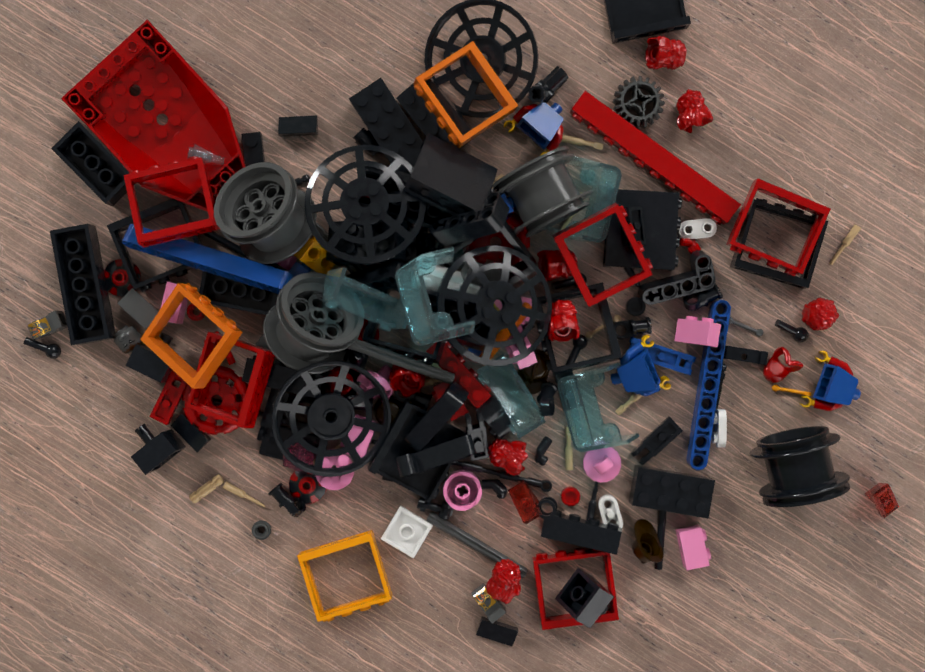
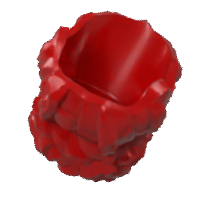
M665 36L647 39L648 47L645 51V61L649 69L654 70L667 67V69L675 70L684 65L687 49L680 40H670Z
M688 89L676 103L679 113L677 126L680 130H684L687 133H692L693 125L701 127L713 121L711 111L705 105V99L700 91Z
M542 250L537 253L539 257L538 268L543 273L546 281H552L560 277L567 279L572 276L560 250ZM570 251V253H571V255H572V257H573V259H574V261H575V263H576V265H577V264H578V261H577L578 259H577V257L575 256L574 252H573V251H572V252Z
M819 297L804 305L801 320L812 330L829 329L836 322L839 313H837L833 300Z
M557 300L552 303L551 321L547 331L551 341L563 342L569 341L572 338L574 340L579 338L580 328L576 317L577 310L572 301Z
M394 364L392 365L393 370L389 375L392 390L400 391L404 397L421 392V388L425 384V375Z
M506 439L494 440L493 444L488 448L490 462L495 467L504 468L510 475H519L525 470V467L522 466L523 461L528 458V454L525 452L527 442H509Z
M502 559L501 562L495 564L492 570V577L486 585L487 593L494 600H500L505 604H509L515 596L520 595L521 586L519 581L521 580L519 565L510 559Z

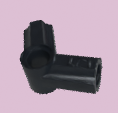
M557 66L543 80L541 79L528 90L529 99L532 102L547 103L554 96L555 91L568 80L569 77L566 72Z

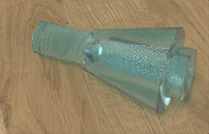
M194 144V147H189L187 158L197 156L202 157L205 163L224 164L225 157L213 155Z

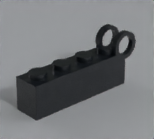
M544 497L540 500L536 510L537 514L544 519L541 537L617 555L622 528L618 524L611 522L602 524L600 520L594 518L585 520L581 519V516L577 514L563 515L561 511L557 510L558 505L554 498ZM549 503L553 511L550 513L544 512L541 505Z

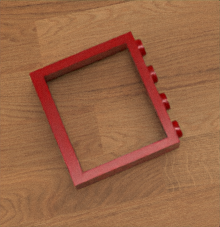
M194 156L182 162L172 161L165 166L155 165L149 167L148 170H133L129 174L123 175L137 242L143 248L220 230L214 218L215 201L207 166L202 157ZM198 169L209 218L144 233L134 184Z
M757 178L750 187L726 245L730 246V250L735 253L741 254L743 251L749 254L748 258L755 261L761 259L767 262V266L774 269L780 267L785 269L784 273L795 277L796 274H803L831 208ZM757 191L817 215L795 266L736 242Z
M617 203L552 235L588 307L653 275L650 270L653 266L649 258L645 259L642 254L645 251L640 240L636 241L634 237L636 231L631 223H627L625 217L628 215L623 205L619 207ZM615 213L643 271L592 297L564 239Z
M208 331L206 340H204L202 354L199 358L197 372L218 344L223 334ZM237 340L234 346L257 353L240 415L237 416L204 404L211 379L205 388H191L186 407L241 428H254L275 355L271 350Z
M576 548L574 552L559 550L552 555L538 553L536 557H532L542 630L583 624L576 621L570 614L546 617L539 564L603 556L607 590L614 596L609 603L610 608L605 614L600 615L595 623L619 620L610 553L595 549Z

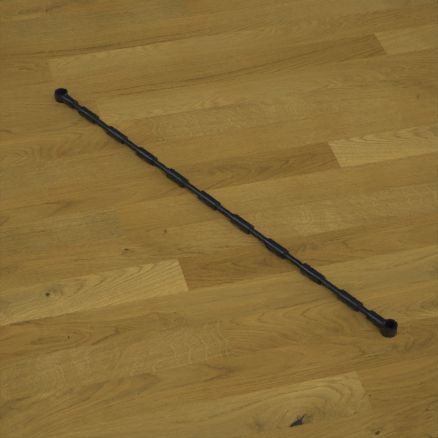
M213 398V403L219 406L222 400ZM259 410L258 417H263L264 412H261V410ZM286 416L283 417L282 423L288 424ZM295 419L296 422L305 424V422L298 421V419ZM372 439L370 444L375 445L377 440ZM456 461L454 464L462 467V469L478 473L484 472L514 482H524L527 485L541 488L544 492H549L552 489V483L547 479L541 481L530 477L524 478L519 475H510L506 471H496L466 461ZM545 482L550 484L548 489L543 488Z

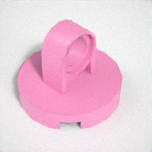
M385 364L378 373L367 370L383 387L389 400L393 390L387 380L393 369ZM360 374L358 376L357 382H361L359 387L364 392L375 387L364 375ZM378 394V395L374 396L373 399L375 400L377 397H378V398H381V397H380V395Z
M596 444L590 447L584 454L583 469L592 480L599 483L608 482L619 474L621 458L618 452L611 446Z

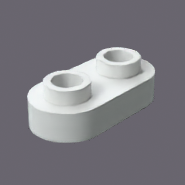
M709 218L687 220L681 223L677 233L680 238L690 240L709 238L716 233L717 225ZM706 224L710 226V231L704 229ZM687 226L691 228V233L685 231Z
M716 409L714 417L715 432H712V443L716 447L725 448L727 441L726 410Z
M603 495L598 501L603 524H607L610 520L614 519L616 524L622 528L623 520L617 500L611 495ZM606 501L611 502V505L609 507L604 506V503Z

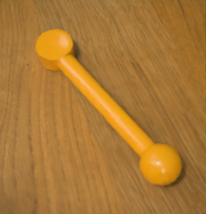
M777 384L772 386L774 392L784 391L812 396V392L783 388Z

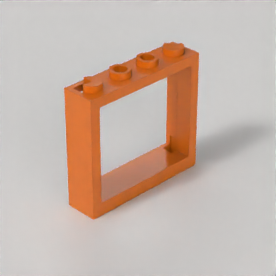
M474 41L416 77L413 84L417 91L416 94L419 97L422 96L428 111L434 113L439 127L446 130L449 141H452L457 148L462 147L513 113L518 107V104ZM466 55L503 109L462 135L425 81Z
M178 283L140 340L191 388H205L243 332L235 325L236 322L224 316L225 313L220 308L214 307L208 297L197 292V287L189 283ZM185 297L225 332L198 372L159 337V334Z

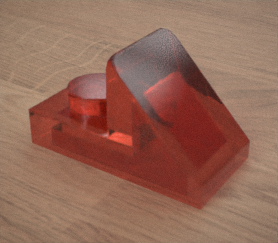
M524 480L508 490L524 524H528L542 515L537 505L539 503L538 498Z
M878 483L865 493V496L875 504L878 513L883 518L899 508L892 489L887 483Z

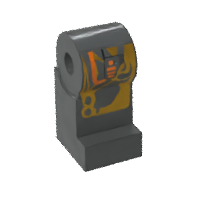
M53 311L47 316L28 324L27 327L32 339L37 340L67 328V321L62 311Z
M484 583L471 592L473 598L481 606V609L492 624L506 614L505 607L500 601L494 600L487 593Z

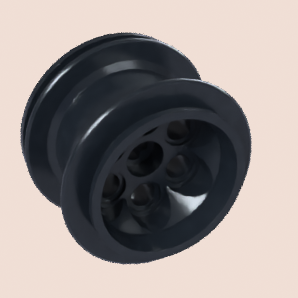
M810 426L785 430L758 439L756 441L757 447L752 449L749 454L754 458L765 460L770 483L759 490V495L763 497V504L770 507L804 506L827 501L850 490V484L848 483L850 476L844 472L834 471L829 446L840 440V435L829 433V428L825 426Z

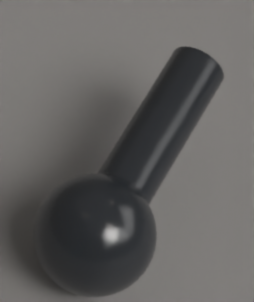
M581 273L585 283H587V277ZM573 277L551 283L553 290L573 285L578 288Z
M779 319L775 322L776 327L792 334L795 341L804 342L807 340L808 331L805 328H795Z
M580 334L576 340L573 338L574 347L565 365L575 363L580 350L587 346L588 340L584 335Z
M28 337L24 340L23 344L45 352L46 356L50 359H56L61 354V348L57 344L46 345Z

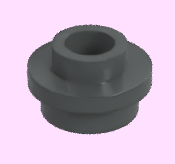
M257 521L252 527V534L256 539L264 540L271 534V526L267 521ZM259 527H264L265 532L261 533Z

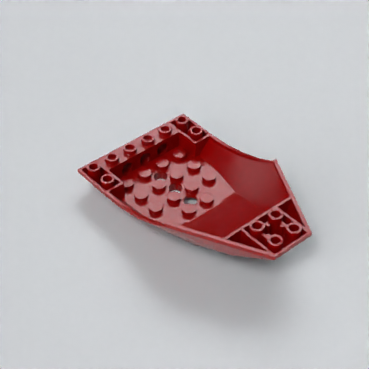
M148 19L61 98L129 172L133 170H148L149 167L155 165L165 166L172 161H187L188 158L194 156L202 157L207 166L214 201H216L217 195L226 181L236 172L246 167L228 107ZM134 85H138L141 88L138 96L131 94L130 90ZM147 100H152L155 104L154 108L150 111H147L144 107V103ZM165 114L168 117L167 124L160 125L157 122L158 115ZM198 169L139 182L141 187L207 211Z

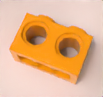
M314 236L309 238L306 244L294 254L295 257L317 273L328 274L335 265L326 260L327 251L321 247Z

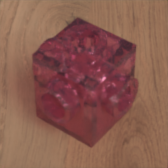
M299 442L294 443V446L288 448L299 460L313 466L314 453L306 450ZM283 455L284 467L294 469V471H303L293 465Z

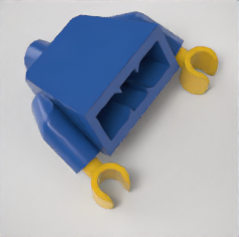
M644 335L641 338V343L638 342L628 349L620 359L617 373L611 374L612 383L614 385L622 383L626 392L649 396L660 391V388L664 390L671 388L669 383L663 385L665 381L670 379L667 376L659 378L648 350H644V347H652L654 345V341H651L649 344L645 343L650 335Z

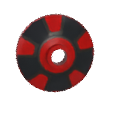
M117 259L107 265L104 273L108 291L115 296L124 297L133 286L122 260ZM133 263L141 281V272L137 265ZM119 274L123 276L121 281L117 280Z
M299 468L294 471L289 480L290 493L293 497L302 499L305 504L319 501L327 490L317 481L316 475ZM305 482L310 484V489L304 488Z

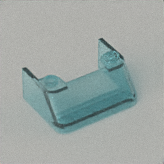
M576 156L567 163L581 167V181L586 185L592 186L593 193L589 198L590 205L587 206L585 218L615 203L622 177L618 167ZM612 215L580 230L566 239L592 243L602 242L607 237ZM573 221V222L569 223V225H568L567 227H569V226H571V225H573V224H575V223H577V222H579V221ZM548 227L546 234L554 235L561 231V229Z
M454 247L422 254L399 268L396 272V284L410 336L416 345L423 346L474 332V320L454 325L448 313H433L423 278L424 275L431 274L435 270L436 265L452 262Z
M344 267L327 272L322 299L326 302L325 306L335 310L338 307L380 325L379 328L390 332L391 329H406L416 298L397 299L345 276L347 269Z
M502 354L494 360H503L509 357L507 354ZM513 364L503 366L485 365L477 370L480 382L483 386L487 384L510 419L511 424L508 426L514 435L517 434L518 439L546 422V417L540 415L541 412L539 410L541 409L538 408L539 405Z
M620 362L567 375L558 381V390L575 449L580 452L629 444L639 437V433L621 436L617 425L614 423L603 424L594 387L604 383V372L620 366Z

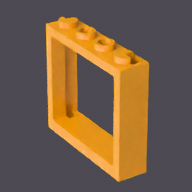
M373 530L304 550L297 555L317 622H330L336 616L346 617L353 614L352 611L359 609L360 611H366L372 605L378 604L382 606L392 599L393 594ZM369 542L384 592L324 610L309 560Z

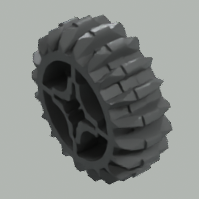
M634 76L630 78V82L624 80V86H618L619 91L614 93V96L617 98L612 101V103L617 104L613 110L620 111L618 115L623 116L631 124L635 123L637 129L640 127V123L643 128L647 127V122L652 125L654 119L658 120L660 118L658 113L664 111L660 107L665 105V101L660 100L664 97V94H658L661 87L655 89L656 81H653L651 84L648 83L649 77L645 81H642V76H639L637 81ZM632 89V99L624 103L625 93ZM640 89L647 91L650 95L642 94ZM637 99L643 102L640 106L634 103ZM653 102L652 112L645 116V105ZM627 110H634L637 116L632 115Z

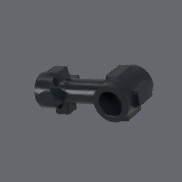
M422 497L419 498L417 508L420 511L425 512L426 509L439 512L438 517L449 520L454 510L446 501H442L440 505L432 502L428 503Z

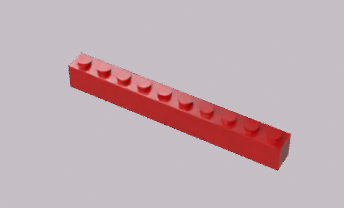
M584 91L571 109V117L576 122H583L588 126L587 129L595 135L598 133L602 136V140L606 144L616 146L621 155L631 157L636 166L646 168L650 171V176L656 180L661 179L669 190H676L684 201H691L696 205L695 208L699 212L709 214L716 224H727L741 206L731 196L587 91Z

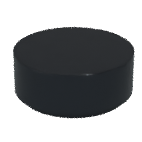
M639 297L630 298L626 303V311L632 316H639L645 311V302Z

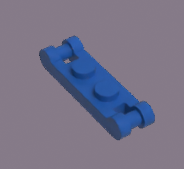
M630 337L629 342L631 344L629 349L636 343H641V339ZM654 344L652 347H644V350H648L653 364L691 376L692 363H695L696 357ZM681 359L685 360L683 367L679 366Z

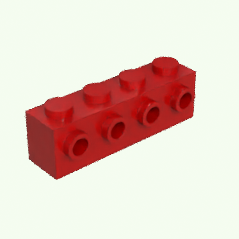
M437 341L426 350L427 353H434ZM446 341L438 366L455 374L454 380L469 392L467 398L478 409L491 397L489 392L492 390L485 382L481 384L476 379L479 375L472 367L468 370L464 365L466 362L459 353L455 355L451 350L453 347Z

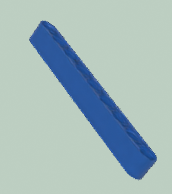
M134 224L129 225L122 240V243L131 249L279 294L283 286L294 277L287 271L184 239L143 248L137 242ZM143 227L144 233L155 231Z
M725 300L714 301L709 307L708 318L714 319V323L721 324L717 351L713 352L710 346H703L686 457L687 464L695 470L704 469L708 463L731 306ZM718 304H722L724 307L722 314L716 311ZM711 360L715 363V368L712 371L707 368L708 362ZM710 379L712 381V387L711 389L707 390L705 389L704 384L707 380ZM707 398L709 406L704 409L701 403ZM701 418H705L707 421L703 428L699 426ZM698 437H703L704 439L701 446L696 445ZM696 456L701 458V462L698 465L693 464V458Z

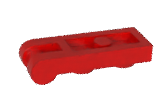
M173 370L149 416L165 425H169L187 385ZM175 380L181 382L179 387L174 385Z

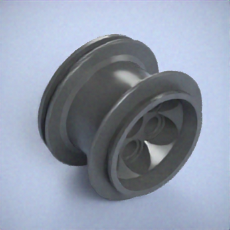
M568 146L554 149L525 163L492 185L494 190H499L498 193L500 195L505 193V195L510 196L523 222L522 225L514 230V233L527 230L528 233L525 236L528 238L558 224L590 205L589 202L584 203L583 200L590 196L593 190L580 194L565 166L575 156L573 153L567 154L569 151Z
M260 162L242 168L226 181L217 195L214 204L216 224L226 238L239 243L244 255L252 261L261 264H273L283 261L297 253L312 235L305 215L306 193L299 190L293 176L277 164ZM310 198V205H315L312 198ZM313 213L311 215L316 225L317 213Z
M303 273L293 277L280 290L276 305L269 310L263 324L264 338L275 357L296 371L321 361H342L346 354L345 349L353 345L360 335L364 323L363 308L355 293L340 280L322 273ZM322 366L308 372L309 374L325 373L337 366Z

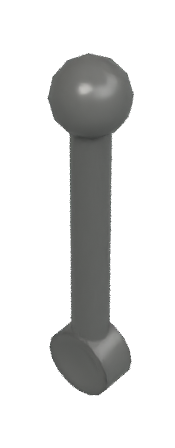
M732 317L729 319V324H734L754 332L756 336H762L764 333L762 329H754L733 320Z

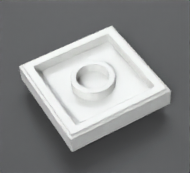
M400 505L382 535L381 540L414 559L433 525Z

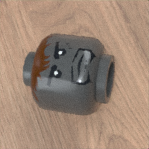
M125 325L114 334L116 336L114 338L115 344L125 354L132 352L136 344L142 343L140 340L142 335L134 326L128 327Z

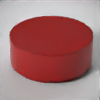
M566 487L561 492V500L567 506H575L580 501V493L575 487Z

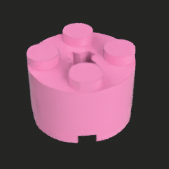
M347 454L330 457L324 456L322 468H332L333 465L339 468L351 464L352 461ZM354 472L331 477L316 475V478L322 487L329 490H339L351 483Z
M468 470L453 471L448 475L443 486V495L450 507L459 511H466L478 504L482 495L479 478ZM463 485L465 486V489L468 491H464L463 494H460L457 488H461Z

